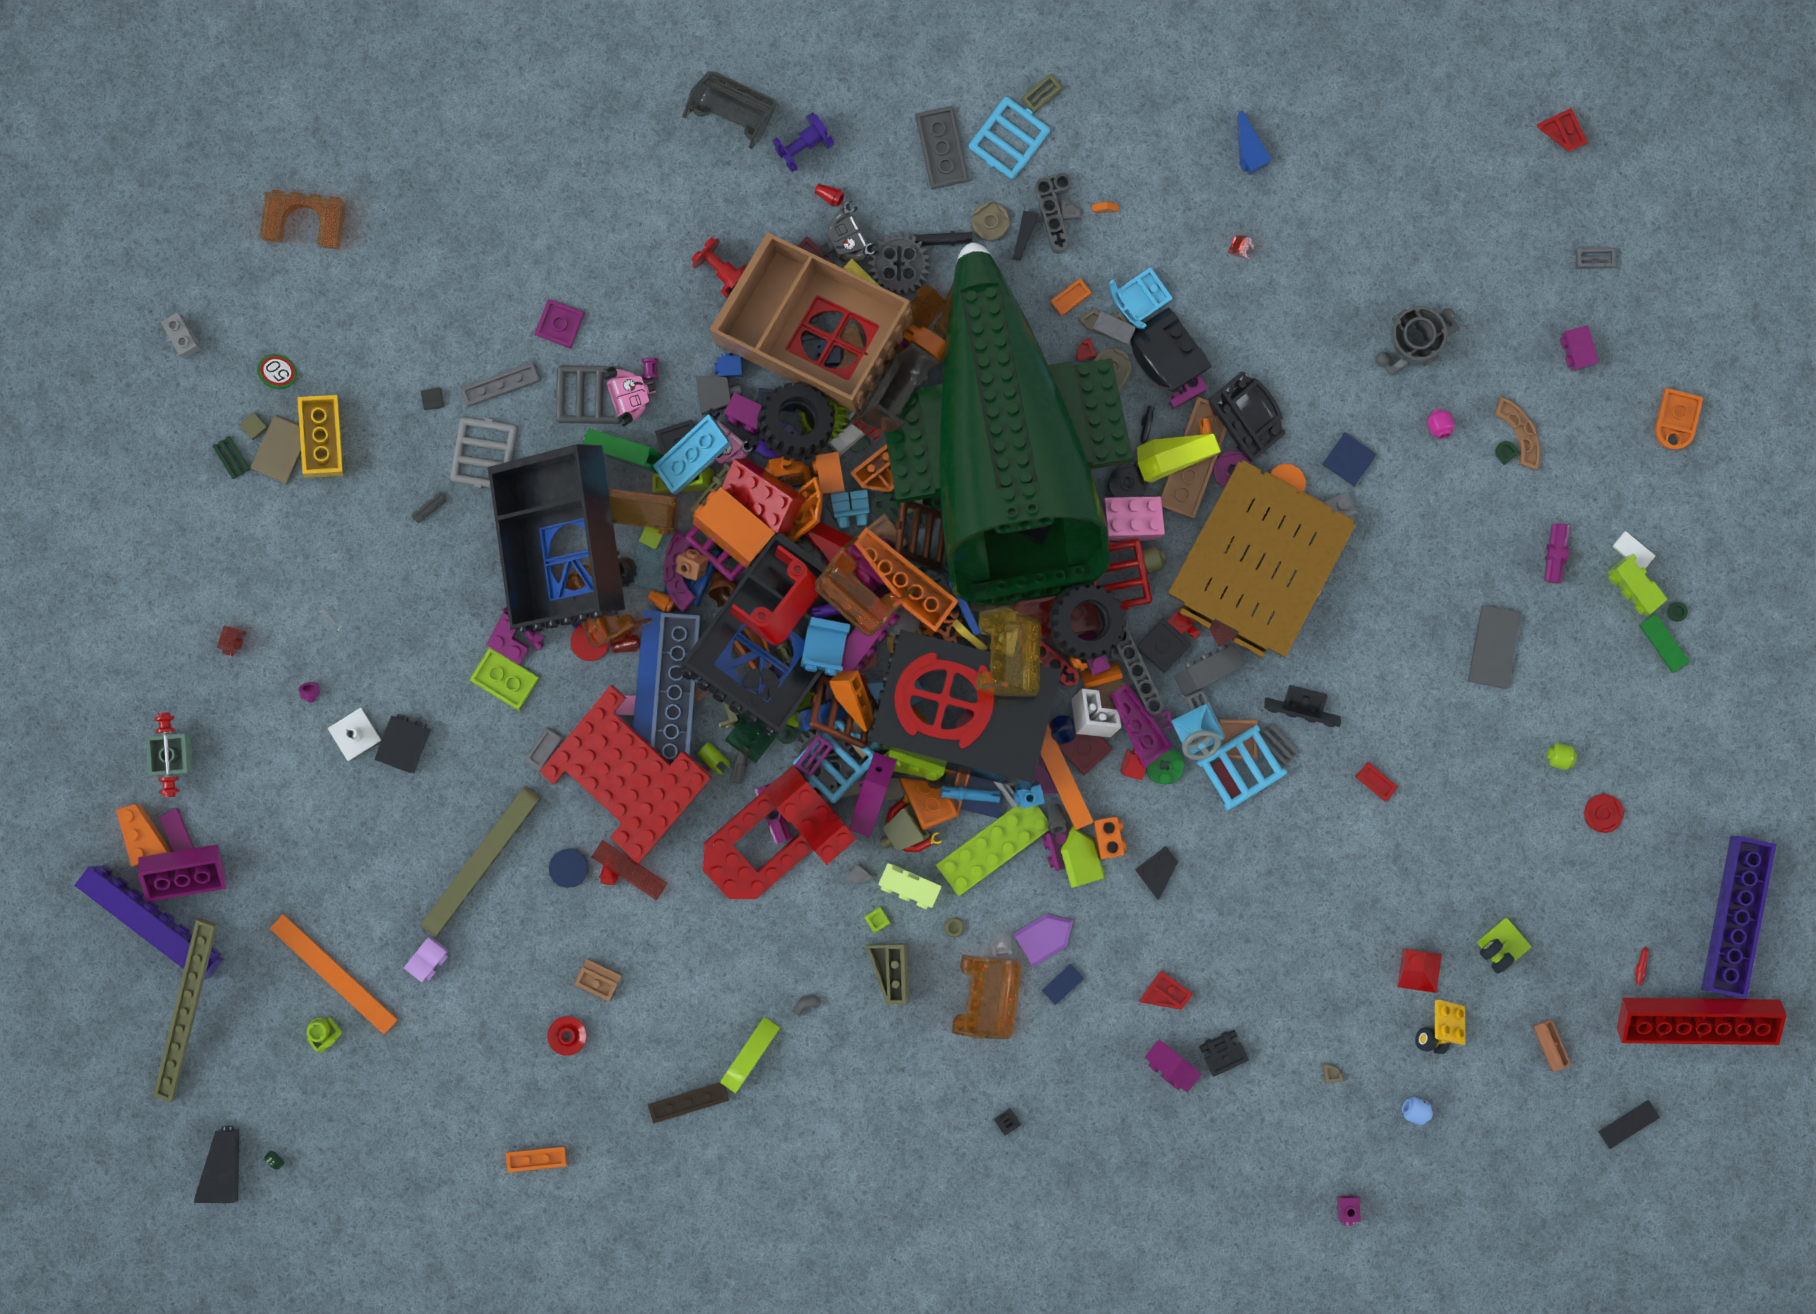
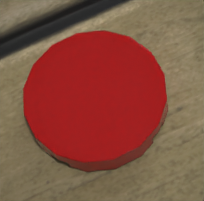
M584 623L573 631L571 648L578 658L585 661H596L601 659L608 651L610 639L607 631L602 626L595 623Z
M1607 794L1595 795L1589 799L1584 809V818L1588 826L1594 831L1601 833L1612 832L1617 829L1624 816L1623 807L1619 800Z

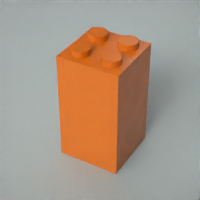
M720 487L718 491L714 489L707 497L706 505L701 504L694 512L693 517L695 519L693 525L747 569L766 547L775 532L723 488Z

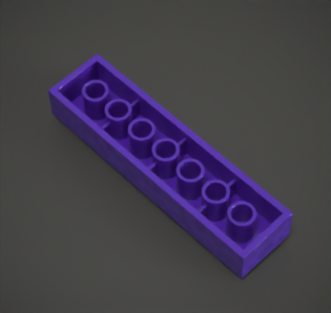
M1730 836L1703 976L1702 990L1747 999L1776 844L1740 836Z
M89 866L74 886L184 969L192 935L189 934L190 930L183 924H176L173 921L175 918L169 913L165 912L163 914L158 910L159 906L153 901L146 902L142 898L144 895L139 890L130 889L127 886L128 882L121 877L116 878L113 876V871L107 866ZM214 948L211 950L204 980L209 979L224 960L220 957L221 953Z

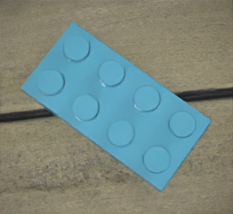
M708 414L659 459L653 467L670 492L677 495L732 443L713 416Z

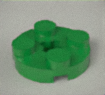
M1172 747L1147 765L1146 773L1155 783L1163 785L1174 783L1183 773L1185 766L1183 757ZM1160 761H1168L1170 769L1161 770Z

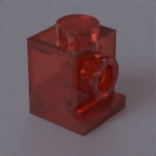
M223 626L217 648L223 650L222 654L234 656V653H237V650H240L242 647L243 639H241V636H246L247 632Z

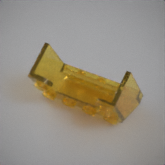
M1005 607L979 612L978 624L980 629L984 633L991 635L990 672L983 671L978 674L976 680L977 690L996 696H1036L1039 692L1041 626L1039 621Z

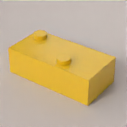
M338 396L297 397L303 477L344 476Z

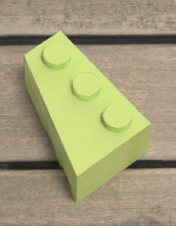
M889 862L878 884L882 886L881 890L890 894L894 891L899 894V898L908 902L910 899L917 901V906L926 910L928 906L933 907L942 887Z

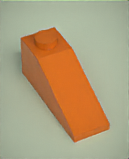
M858 670L842 671L840 674L833 676L829 681L834 696L863 731H868L873 725L874 712Z

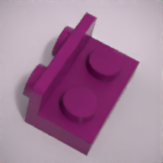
M1068 827L1061 834L1047 832L1045 833L1046 837L1042 838L1045 849L1050 851L1051 856L1048 857L1050 868H1054L1055 871L1065 869L1061 848L1069 836Z

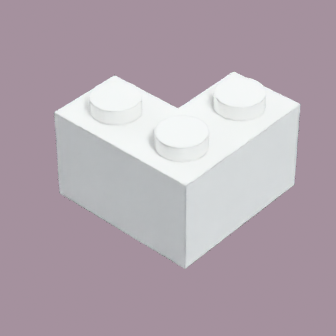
M1081 689L1071 698L1076 734L1111 738L1121 728L1118 711L1101 707L1099 690Z

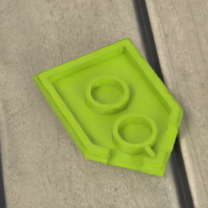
M1072 826L1069 836L1061 848V854L1070 886L1074 888L1104 879L1105 875L1095 840L1080 830H1075L1074 826Z

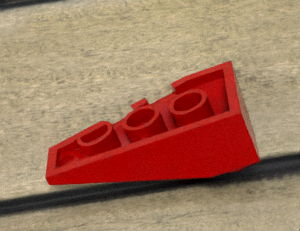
M819 522L806 532L805 535L814 547L821 550L826 556L825 561L828 565L832 564L837 574L859 588L862 582L857 575V570L854 569L857 559L848 555L851 546L855 545L856 539L822 522Z

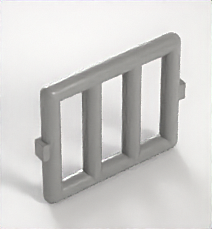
M462 417L459 422L450 480L471 484L476 488H482V486L490 487L489 479L459 475L460 463L488 468L489 466L512 461L517 427L511 424L494 422L493 419L488 418L480 420ZM467 425L509 432L507 443L465 437ZM465 444L505 451L504 462L462 456L463 446Z

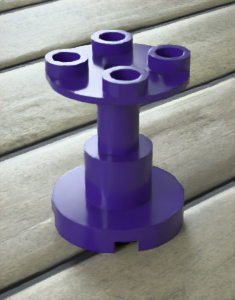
M813 112L806 116L810 126L799 133L800 138L787 147L777 137L772 141L776 147L775 150L781 158L784 157L786 165L792 173L798 170L792 157L806 147L812 149L820 142L827 149L835 145L831 135L827 137L826 127Z

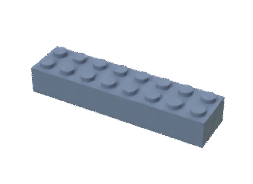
M661 613L651 746L671 764L682 751H685L690 756L692 751L697 682L692 679H685L678 669L701 637L702 616Z

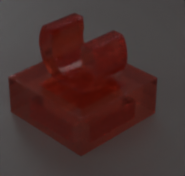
M1236 235L1228 253L1233 256L1249 258L1250 255L1246 252L1248 248L1254 249L1253 244H1251L1252 239L1248 236Z

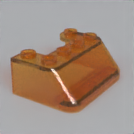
M962 955L961 971L965 975H972L967 1014H958L954 1018L952 1033L980 1039H1009L1014 1031L1022 971L1020 962L986 956Z

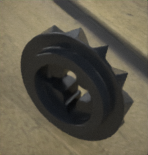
M628 557L618 558L623 588L629 587V584L634 582V577L638 574L636 573L637 566L634 564V560ZM624 569L628 570L625 573V576H622V573H624Z

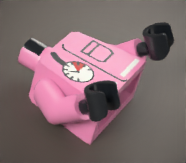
M611 366L603 369V371L608 372L605 380H609L607 386L618 419L623 418L625 422L622 424L624 427L642 415L646 410V404L649 402L648 395L656 393V387L653 381L644 384L641 376H636L632 372L616 369Z
M711 408V409H709V410L707 411L706 416H707L708 414L711 415V416H713V415L711 414V410H712L713 408ZM720 412L713 416L715 420L720 416ZM716 420L732 444L707 467L710 468L715 461L722 466L724 463L728 466L732 465L734 459L745 458L757 446L749 447L751 439L743 442Z

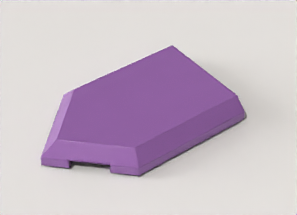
M1046 913L1013 933L1032 966L1035 967L1067 947L1073 920Z

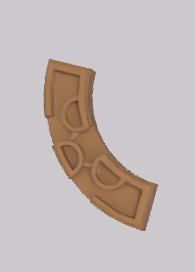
M1500 397L1494 416L1504 420L1517 436L1520 447L1518 465L1537 471L1540 461V446L1535 426L1518 405L1504 397Z

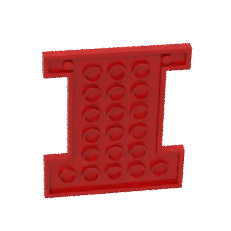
M610 685L539 772L552 784H556L565 772L575 779L621 822L610 838L639 864L713 777L685 751H682L672 764L668 762L615 713L627 697L614 685Z

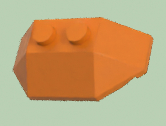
M887 444L850 472L861 488L891 492L894 489Z
M818 477L812 478L797 490L798 493L805 497L791 530L789 532H780L792 542H795L820 522L823 510V493Z

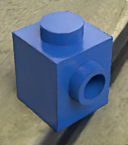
M724 353L722 357H717L718 363H714L715 374H719V377L727 378L743 377L741 356H733V353Z

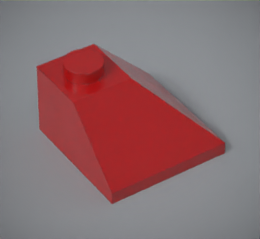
M1403 948L1397 987L1437 993L1442 954Z

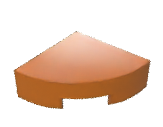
M1108 201L1092 205V212H1119V205Z

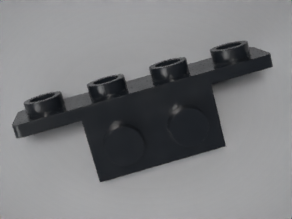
M1289 685L1284 702L1266 697L1264 699V708L1269 712H1280L1292 718L1300 717L1308 722L1324 723L1328 727H1340L1341 725L1340 716L1323 712L1327 700V694Z

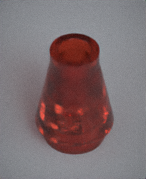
M630 633L612 642V652L614 654L637 652L641 644L639 636Z

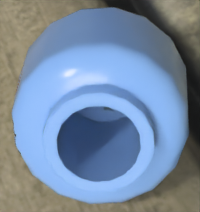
M1418 1097L1407 1099L1402 1106L1404 1118L1417 1125L1426 1124L1433 1116L1431 1104Z

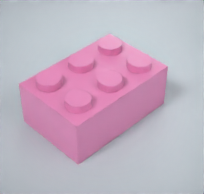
M1161 497L1104 498L1100 502L1107 525L1108 542L1139 539L1140 541L1159 540L1165 535Z

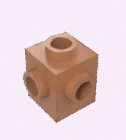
M688 549L677 557L676 572L687 579L697 581L706 574L709 557L700 554L697 550Z

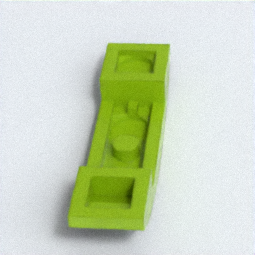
M764 1017L719 1083L736 1094L780 1027Z

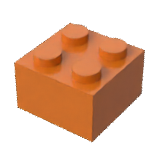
M832 452L815 455L816 460L812 461L814 474L819 476L823 498L831 497V494L845 493L839 453Z

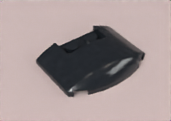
M1169 307L1146 321L1145 324L1147 326L1145 328H1135L1131 337L1134 357L1143 372L1157 385L1160 386L1161 384L1169 387L1168 391L1174 392L1212 367L1202 349L1198 347L1179 321L1177 315Z
M1242 371L1211 396L1208 402L1214 416H1218L1238 445L1236 448L1250 462H1253L1285 435V429L1282 430L1281 419L1283 417L1271 393L1256 378L1252 379Z

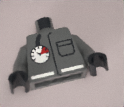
M847 201L844 204V208L833 217L827 227L826 238L828 242L819 245L824 256L834 252L838 260L843 259L849 262L853 259L857 263L869 257V254L877 255L879 251L875 250L872 252V247L877 244H867L853 214L849 215V213L857 211L858 207L856 206L851 210L849 205L853 201Z

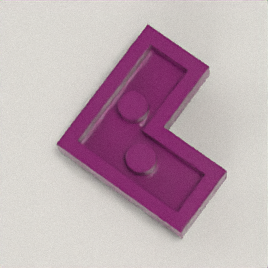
M504 611L486 646L520 665L530 646L514 638L517 629H510L508 612Z

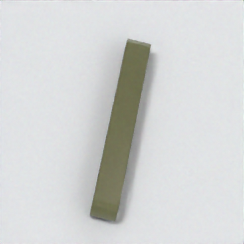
M527 786L520 791L420 926L435 937L441 933L440 930L448 924L452 914L455 911L457 912L464 903V898L470 895L476 887L477 881L482 879L488 871L489 865L493 864L500 855L501 849H504L512 839L510 837L513 833H516L521 827L522 821L534 810V805L540 802L541 797Z

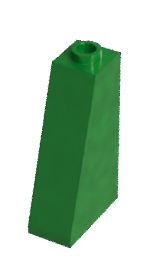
M588 428L587 433L583 437L584 445H602L604 456L653 473H657L653 465L663 457L662 454L650 447Z

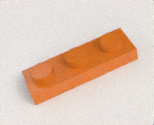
M565 1146L506 1152L507 1173L566 1167Z

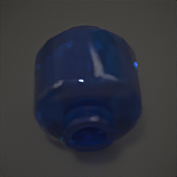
M1059 715L1050 722L1051 736L1057 743L1067 744L1076 737L1075 724L1069 716Z

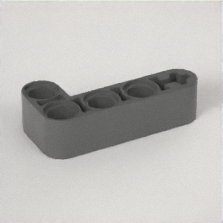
M1058 173L1041 178L1036 182L1035 195L1052 251L1057 254L1064 253L1069 243L1056 198L1057 195L1064 194L1070 189L1071 177L1067 173ZM1059 180H1065L1067 182V186L1060 187L1057 184V182ZM1040 185H1046L1049 188V190L1047 192H1041L1038 187ZM1051 203L1054 209L1048 211L1044 208V205ZM1055 221L1059 224V228L1052 229L1049 223ZM1058 234L1060 242H1064L1062 247L1055 245L1057 242L1056 235Z

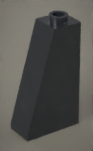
M222 1126V1129L215 1131L195 1194L194 1203H235L238 1201L239 1129H234V1126Z

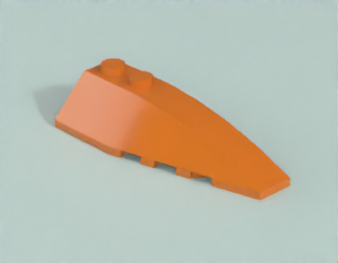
M865 528L854 542L855 546L900 604L927 627L936 632L958 600L868 528Z

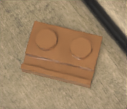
M587 958L574 985L610 1001L622 975Z

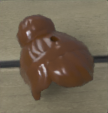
M715 570L711 577L708 594L713 600L717 601V607L719 608L725 604L738 584L735 581L728 580L720 571Z

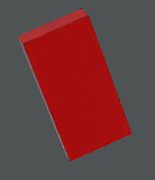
M1369 762L1355 776L1384 802L1398 788Z

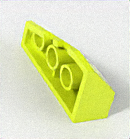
M1215 434L1154 439L1137 447V461L1144 481L1152 483L1216 455L1221 450Z

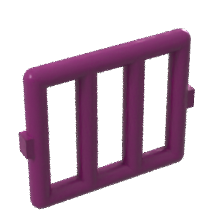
M694 525L684 536L685 541L700 554L709 557V562L728 580L734 581L745 567L739 563L731 572L723 565L730 555L725 550L718 558L712 555L708 550L715 542L709 538L701 545L694 538L700 531Z

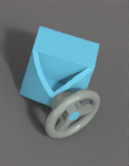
M1209 702L1171 721L1182 742L1184 755L1192 760H1203L1213 756L1219 750L1221 740L1226 737ZM1214 744L1213 748L1208 750L1207 747ZM1200 750L1203 752V754H1194Z

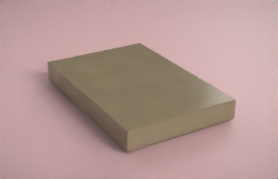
M273 416L251 469L287 484L301 454L299 426Z

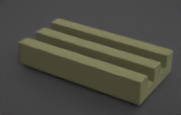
M1049 74L1024 95L1021 100L1034 114L1060 92L1063 87ZM1049 80L1052 82L1029 102L1028 98ZM1054 86L1057 87L1041 102H1039L1035 107L1033 106V104L1037 100H1039L1044 94H1046L1051 88H1053Z

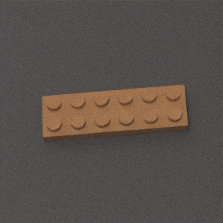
M1197 397L1183 437L1200 435L1198 420L1202 419L1203 421V418H1210L1212 434H1215L1218 445L1221 448L1227 429L1218 416H1214L1208 400ZM1218 454L1170 474L1161 495L1162 508L1195 519Z

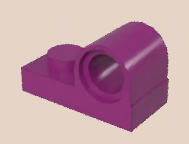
M1200 375L1194 378L1197 383L1196 387H1189L1186 383L1182 386L1185 393L1182 394L1179 391L1171 396L1172 400L1169 401V405L1172 410L1208 389Z

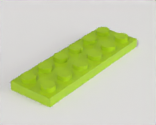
M1019 805L1013 807L937 863L936 866L956 894L960 896L1049 830L1048 819L1037 805L1022 809Z

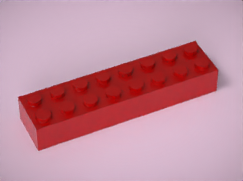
M1622 997L1617 1031L1621 1043L1779 1045L1787 1014L1780 999Z

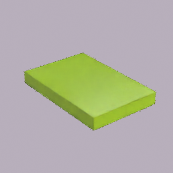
M489 647L469 680L519 711L539 680V677Z

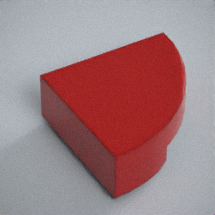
M1090 338L1084 340L1078 347L1076 354L1077 362L1096 356Z

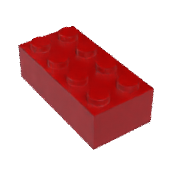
M748 458L733 460L721 487L776 533L789 532L805 499L803 495Z

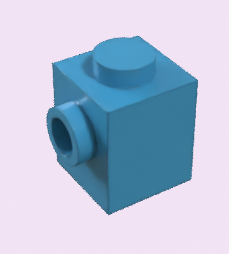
M1037 780L1033 781L1031 791L1015 787L1016 793H1013L1014 801L1022 809L1045 803L1041 785Z

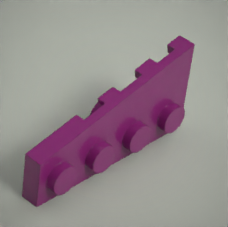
M1125 684L1110 695L1143 768L1173 747L1128 684Z

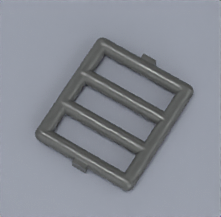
M558 366L557 390H554L556 421L558 423H621L622 418L618 419L615 407L614 416H603V374H608L603 369L611 366ZM613 366L616 369H622L620 366ZM565 373H576L575 415H564ZM584 373L596 374L595 416H583Z

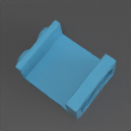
M811 617L808 621L801 666L810 672L822 670L825 671L824 674L836 676V674H840L843 669L841 664L850 624Z

